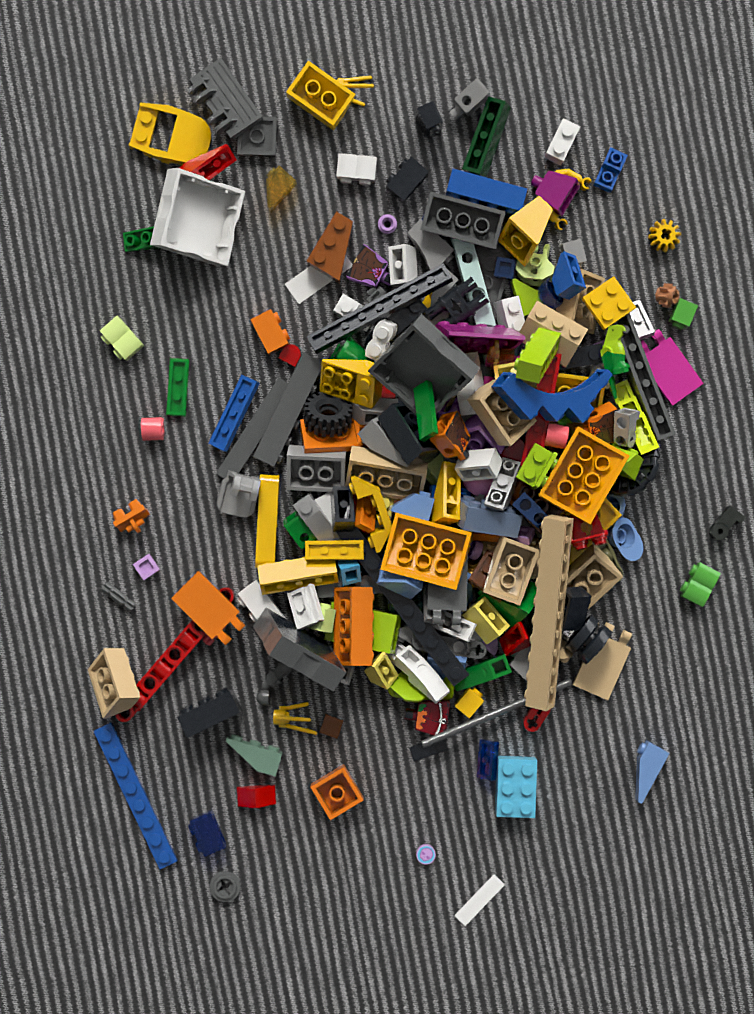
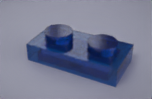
M480 739L477 778L491 781L496 780L499 742Z

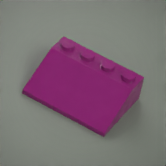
M441 321L435 325L463 353L478 351V354L508 355L525 341L523 334L513 328H505V325L487 327L486 324H476L471 326L465 322L457 323L456 325L450 324L448 321Z

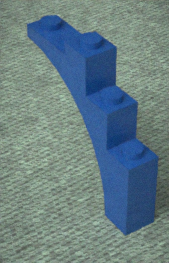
M597 369L587 380L572 389L558 393H546L516 378L514 372H503L491 387L520 419L531 420L539 412L546 421L557 422L565 414L571 422L583 423L589 419L591 412L594 410L590 403L597 398V394L608 384V380L613 374L608 369Z

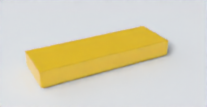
M364 540L305 541V560H364Z

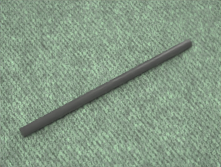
M568 678L557 683L556 692L571 686V679ZM523 697L421 741L423 748H426L525 705L526 699Z

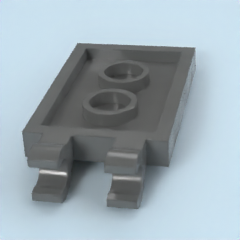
M468 555L457 590L428 583L427 610L433 611L432 624L440 625L441 611H452V625L461 624V612L467 611Z

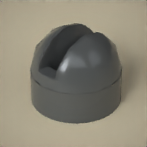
M261 690L257 693L256 700L259 704H270V690Z

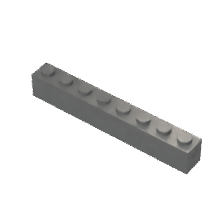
M629 313L613 325L619 324L626 328L621 338L625 350V362L630 365L629 372H626L642 412H644L655 439L659 443L672 438L676 433Z

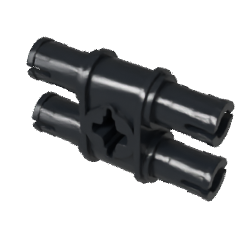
M469 277L458 287L453 286V289L442 297L439 296L438 301L424 310V312L428 315L434 311L428 316L432 321L443 311H448L450 313L449 317L444 321L457 325V323L465 322L470 317H474L476 311L489 303V300L485 298L479 302L485 297L482 292L469 303L468 301L465 302L464 296L478 287L476 282L468 286L474 281L472 277ZM451 300L462 304L460 306L462 313L451 309L453 308Z

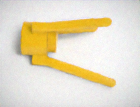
M372 76L338 78L337 80L346 88H374L373 84H348L349 82L371 80ZM353 99L352 101L356 105L365 106V103Z
M308 702L290 706H279V710L274 709L273 725L317 735V731L287 724L290 721H311L310 718L291 717L290 712H286L287 710L308 706Z

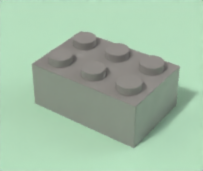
M289 445L287 452L286 490L332 492L333 486H345L347 451L304 453L303 446Z

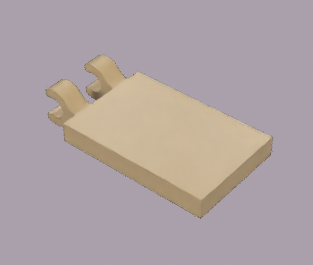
M607 622L605 623V626L613 631L614 626ZM623 630L618 642L609 638L602 650L589 663H581L573 685L609 700L631 650V647L626 645L632 633Z

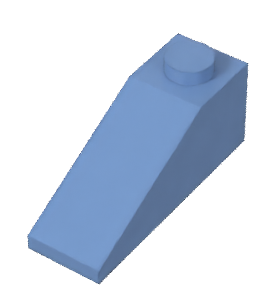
M647 740L645 743H641L637 750L639 754L637 756L635 799L641 804L670 754Z

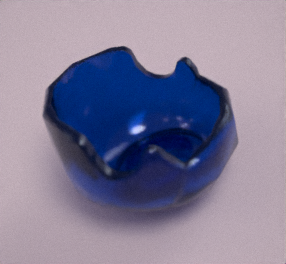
M547 278L538 287L539 301L550 308H558L562 305L564 298L556 295L553 282H549L550 278Z

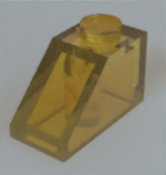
M278 166L276 169L273 167L266 175L268 177L266 179L268 210L271 213L297 185L296 180L281 166Z

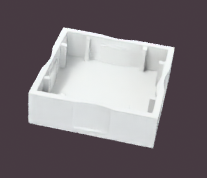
M180 168L167 169L150 245L212 265L228 266L234 242V230L240 216L245 191L223 183L209 181L203 176Z

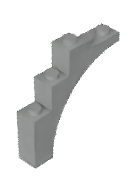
M419 219L408 231L407 237L420 251L428 271L443 263L447 265L454 258L452 255L454 249L438 234L420 230L423 220ZM449 270L448 272L453 282L432 292L430 306L438 301L439 296L442 297L453 289V286L458 287L456 283L459 279ZM451 300L453 302V308L451 309L461 313L460 306ZM443 311L432 321L429 317L427 319L435 326L438 322L446 320L450 313Z

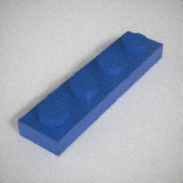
M241 374L208 444L225 452L228 451L260 385L259 382Z

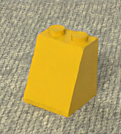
M540 196L509 217L498 238V242L524 267L528 264L537 248L553 210Z

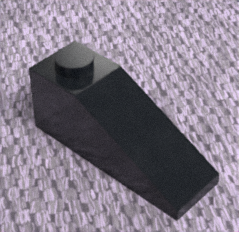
M420 299L387 318V320L397 324V333L394 338L406 330L421 314L424 315V310L427 307ZM373 331L369 334L371 339H373Z

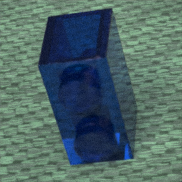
M212 809L190 819L188 828L190 833L196 836L197 842L195 844L199 853L202 852L205 857L226 848L227 843Z

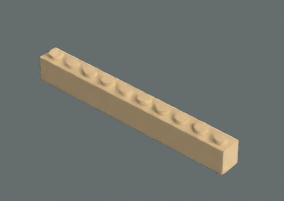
M553 514L544 517L541 523L542 539L539 542L540 558L537 562L539 571L535 582L537 591L533 601L535 611L532 617L533 631L530 636L531 652L528 655L529 670L526 674L528 682L524 694L526 699L525 706L543 711H548L555 707L574 518Z

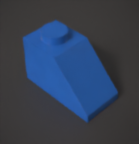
M563 251L555 268L552 282L556 295L568 300L586 289L576 256Z

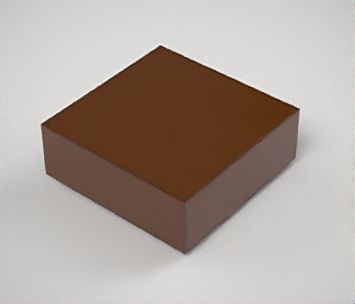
M325 714L319 733L338 739L344 720Z

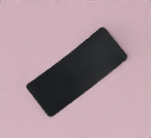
M445 739L426 748H423L421 743L409 747L413 761L448 751Z

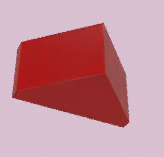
M522 622L516 623L499 638L506 656L531 646L530 635Z
M275 784L237 787L238 806L260 808L276 804Z

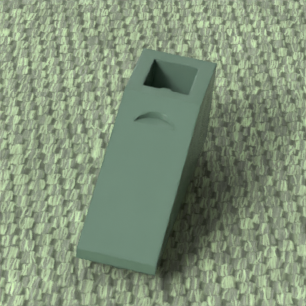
M232 734L231 737L227 736L226 742L256 771L276 776L283 753L279 751V747L274 745L265 747L256 740L244 741L242 740L243 737Z

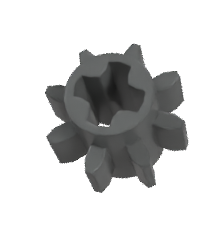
M372 286L367 291L368 297L366 301L370 303L387 293L380 286L377 289Z

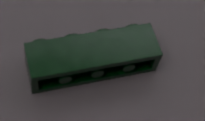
M488 96L462 167L464 172L487 177L511 110L506 101Z

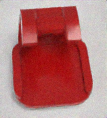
M598 514L595 515L591 522V535L588 536L581 530V524L584 521L570 515V518H574L571 545L576 551L587 549L589 541H592L595 546L607 543L608 530H603Z

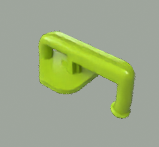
M403 671L398 674L399 676L388 689V693L391 696L406 702L431 700L408 681V675ZM445 677L443 682L449 689V694L441 700H450L453 698L454 686Z

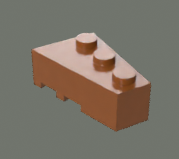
M336 211L308 257L307 264L340 284L353 221Z

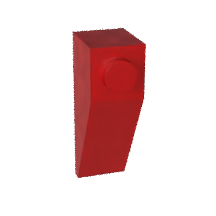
M225 144L187 161L179 168L210 180L237 159L229 146Z

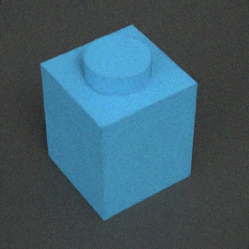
M335 560L337 575L343 586L362 581L360 565L357 560Z

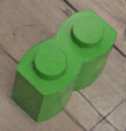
M698 562L697 565H692L688 573L691 576L688 582L684 581L680 592H682L681 597L703 607L721 573Z

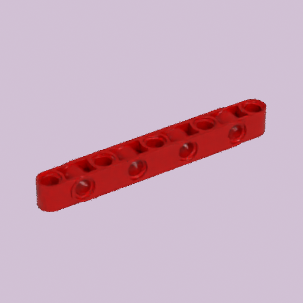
M229 587L221 588L219 590L221 593L222 591L230 593L231 598L229 601L232 603L235 598L234 591ZM193 620L136 684L140 692V698L132 708L128 709L130 711L129 717H123L121 713L116 714V718L120 722H128L143 708L205 636L206 633L203 630H198ZM173 649H177L180 652L179 659L171 657ZM150 678L155 681L154 688L146 686L147 679Z

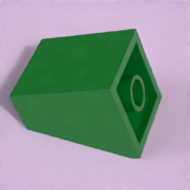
M529 581L520 605L503 599L501 602H498L481 590H478L477 594L479 596L475 602L485 596L510 625L508 627L510 630L516 623L521 622L534 607L533 601L537 588L534 582Z

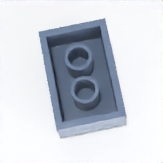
M471 496L460 498V520L455 523L461 529L518 538L523 516L517 512L516 508L511 507L509 504L504 511L484 506L485 498H482L481 501L475 500Z

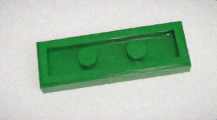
M170 358L167 416L186 417L189 359Z
M428 380L413 388L419 439L424 442L438 434L432 382Z

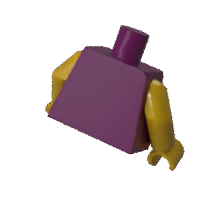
M561 169L554 172L548 171L544 178L535 175L531 181V186L537 188L535 195L537 197L540 196L553 208L549 220L555 222V227L558 230H563L559 227L560 221H563L565 225L568 224L567 220L559 219L558 217L563 216L578 189L586 191L589 188L584 185V181L589 184L592 183L590 178L582 179L581 175L570 169Z

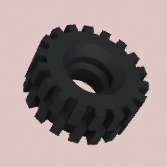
M319 392L318 396L314 394L312 399L308 398L307 402H305V427H308L310 432L314 431V434L317 436L319 433L322 434V437H326V435L334 437V434L340 436L342 432L346 433L351 428L353 405L349 401L329 394H323V392Z

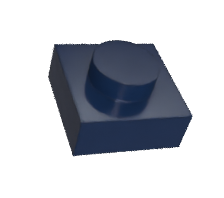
M496 257L493 277L512 280L516 260Z

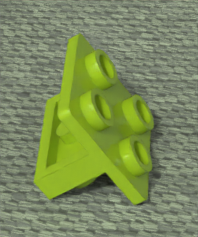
M534 443L515 478L531 486L530 488L533 490L541 486L543 487L548 479V476H546L547 472L553 470L558 462V459H556L558 454L556 452L552 453Z

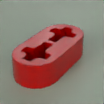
M530 708L523 719L524 727L530 732L537 731L551 709L548 711L541 710L537 714L539 709ZM536 715L537 718L535 719V723L537 725L528 727L529 723L527 722V720H532Z

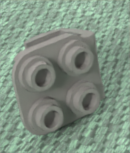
M228 470L227 477L221 483L217 499L218 509L223 513L239 517H249L252 515L259 494L260 478L237 474V472Z

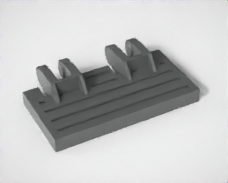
M219 58L189 79L192 83V86L187 89L189 95L192 96L206 88V90L194 98L193 102L198 105L206 101L207 106L213 113L207 120L209 125H214L223 118H227L214 128L216 134L227 130V135L233 140L263 120L262 115L222 58Z

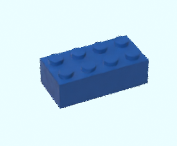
M452 168L445 195L505 211L504 217L509 218L523 208L527 188Z

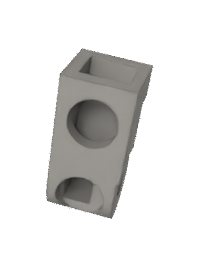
M622 408L614 412V443L616 445L628 448L633 447L636 441V420L639 419L640 411Z

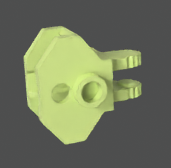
M545 244L543 254H537L539 246H537L525 267L517 261L515 268L518 272L517 277L526 285L546 287L553 283L552 277L555 267L548 260L550 244Z

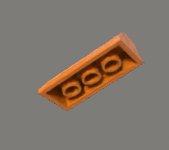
M334 587V609L336 614L334 619L333 652L344 666H372L374 658L372 651V641L374 639L372 622L374 620V613L372 611L374 601L373 587Z

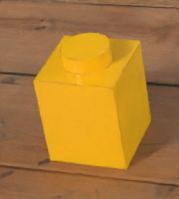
M475 687L473 689L467 688L454 703V706L470 719L484 702L481 698L483 694Z

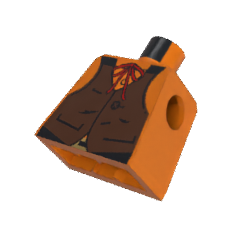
M611 402L595 407L589 419L583 422L582 425L573 427V431L580 427L607 443H614V412L618 410Z
M458 411L442 414L437 422L438 434L430 438V441L444 457L451 458L457 456L460 461L465 460L469 456L466 446L470 440V434Z

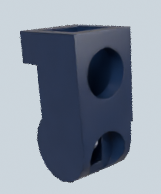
M525 492L512 504L538 529L541 528L544 517L548 516Z

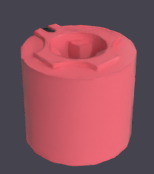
M164 418L141 419L143 441L164 439Z
M549 423L545 446L565 449L568 442L569 427Z

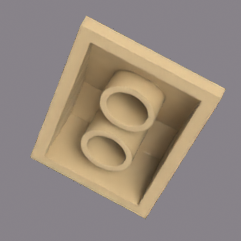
M500 536L492 556L483 592L520 605L540 550Z

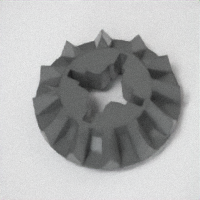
M226 870L218 872L211 879L210 892L218 901H232L240 892L239 878L233 872ZM222 880L225 883L232 882L228 887L229 892L226 889H220Z

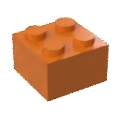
M344 764L311 783L310 786L330 820L364 800L362 793Z

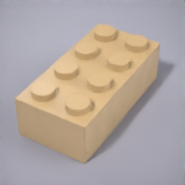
M352 446L345 486H349V483H352L351 477L355 475L378 486L382 496L402 500L412 493L419 494V491H423L428 463L405 467L369 448Z

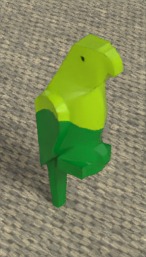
M619 324L608 327L605 342L600 351L604 368L613 374L609 379L614 399L618 398L614 375L629 372L630 365L625 362V350L621 342L623 331H626V328Z

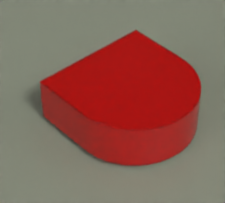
M290 344L283 348L278 358L296 367L300 360L301 352L296 345Z

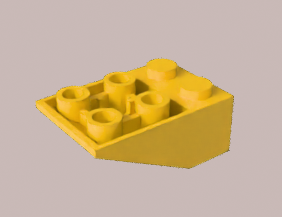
M323 359L321 362L320 392L372 409L381 398L383 384L368 372L374 362Z

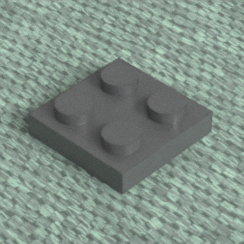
M263 117L262 121L239 135L237 155L276 157L277 117Z

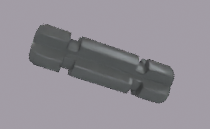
M106 582L101 588L102 592L106 595L109 594V597L118 604L124 605L126 610L132 611L136 603L133 600L127 599L128 597L117 588L114 589L113 585L109 582Z

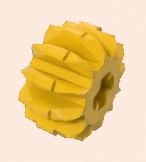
M665 219L661 220V224L656 221L654 223L655 227L649 229L653 234L648 235V239H654L650 245L654 246L657 244V251L661 247L663 252H667L668 247L673 250L675 248L674 244H679L680 242L676 237H680L681 233L675 232L679 226L672 227V220L668 224ZM666 232L668 236L663 239L661 235Z

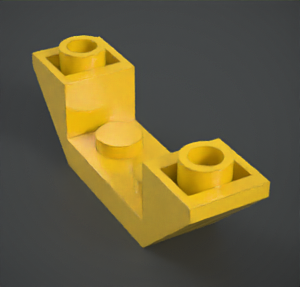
M354 475L351 477L352 483H349L352 495L356 494L357 498L360 499L373 494V496H370L373 508H378L379 514H376L379 525H384L375 528V531L370 533V537H367L370 547H375L376 553H378L383 548L391 532L392 523L380 488Z

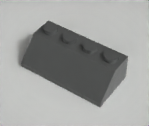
M430 191L420 230L495 250L505 211Z

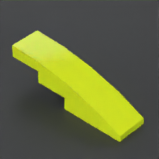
M628 380L615 384L618 398L614 400L618 409L628 408L640 411L639 419L636 420L635 444L640 454L643 455L659 448L644 412H642Z

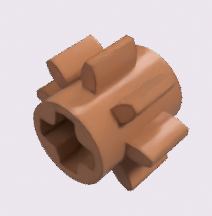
M664 283L663 287H659L656 291V301L662 307L671 308V305L676 304L679 300V291L673 284Z

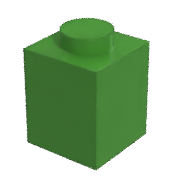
M680 298L675 304L668 322L673 323L672 326L680 330L690 327L698 305Z

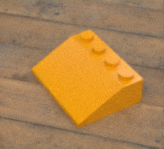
M577 427L559 457L557 464L551 471L545 485L540 490L538 497L591 524L630 455L584 429Z
M395 513L380 570L457 590L473 533Z

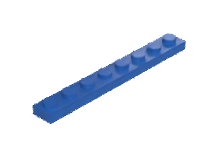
M112 722L94 730L93 732L159 869L177 862L178 859Z

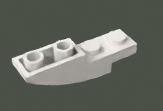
M397 641L395 654L386 653L390 661L408 675V681L435 704L449 694V689L440 676L410 645L405 647Z

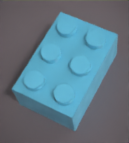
M497 756L495 814L497 817L535 818L537 759L535 757Z

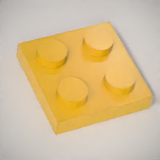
M614 276L582 298V301L603 330L636 309V306Z

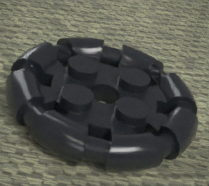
M634 443L633 447L631 448L639 452L636 444ZM621 446V449H628V447ZM658 448L643 455L640 452L638 453L644 459L637 477L641 473L644 475L640 481L637 477L636 480H632L618 475L609 493L622 497L627 494L628 496H633L646 489L645 486L650 481H654L659 470L658 459L660 455ZM645 458H650V463H647ZM622 482L627 483V487H622Z

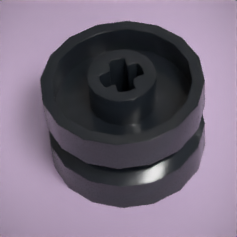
M592 614L586 619L582 629L576 630L565 645V648L571 653L577 652L583 646L578 658L585 664L589 663L602 650L613 633L605 625L594 632L599 625V620Z

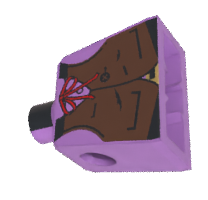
M363 244L346 276L347 279L365 286H374L375 288L380 281L388 286L391 285L390 273L385 271L388 267V262Z

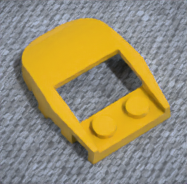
M140 103L132 137L129 142L130 149L133 150L135 148L142 151L144 155L160 160L162 163L180 164V166L208 152L212 133L209 125L202 118L170 105ZM160 111L177 115L167 152L150 148Z

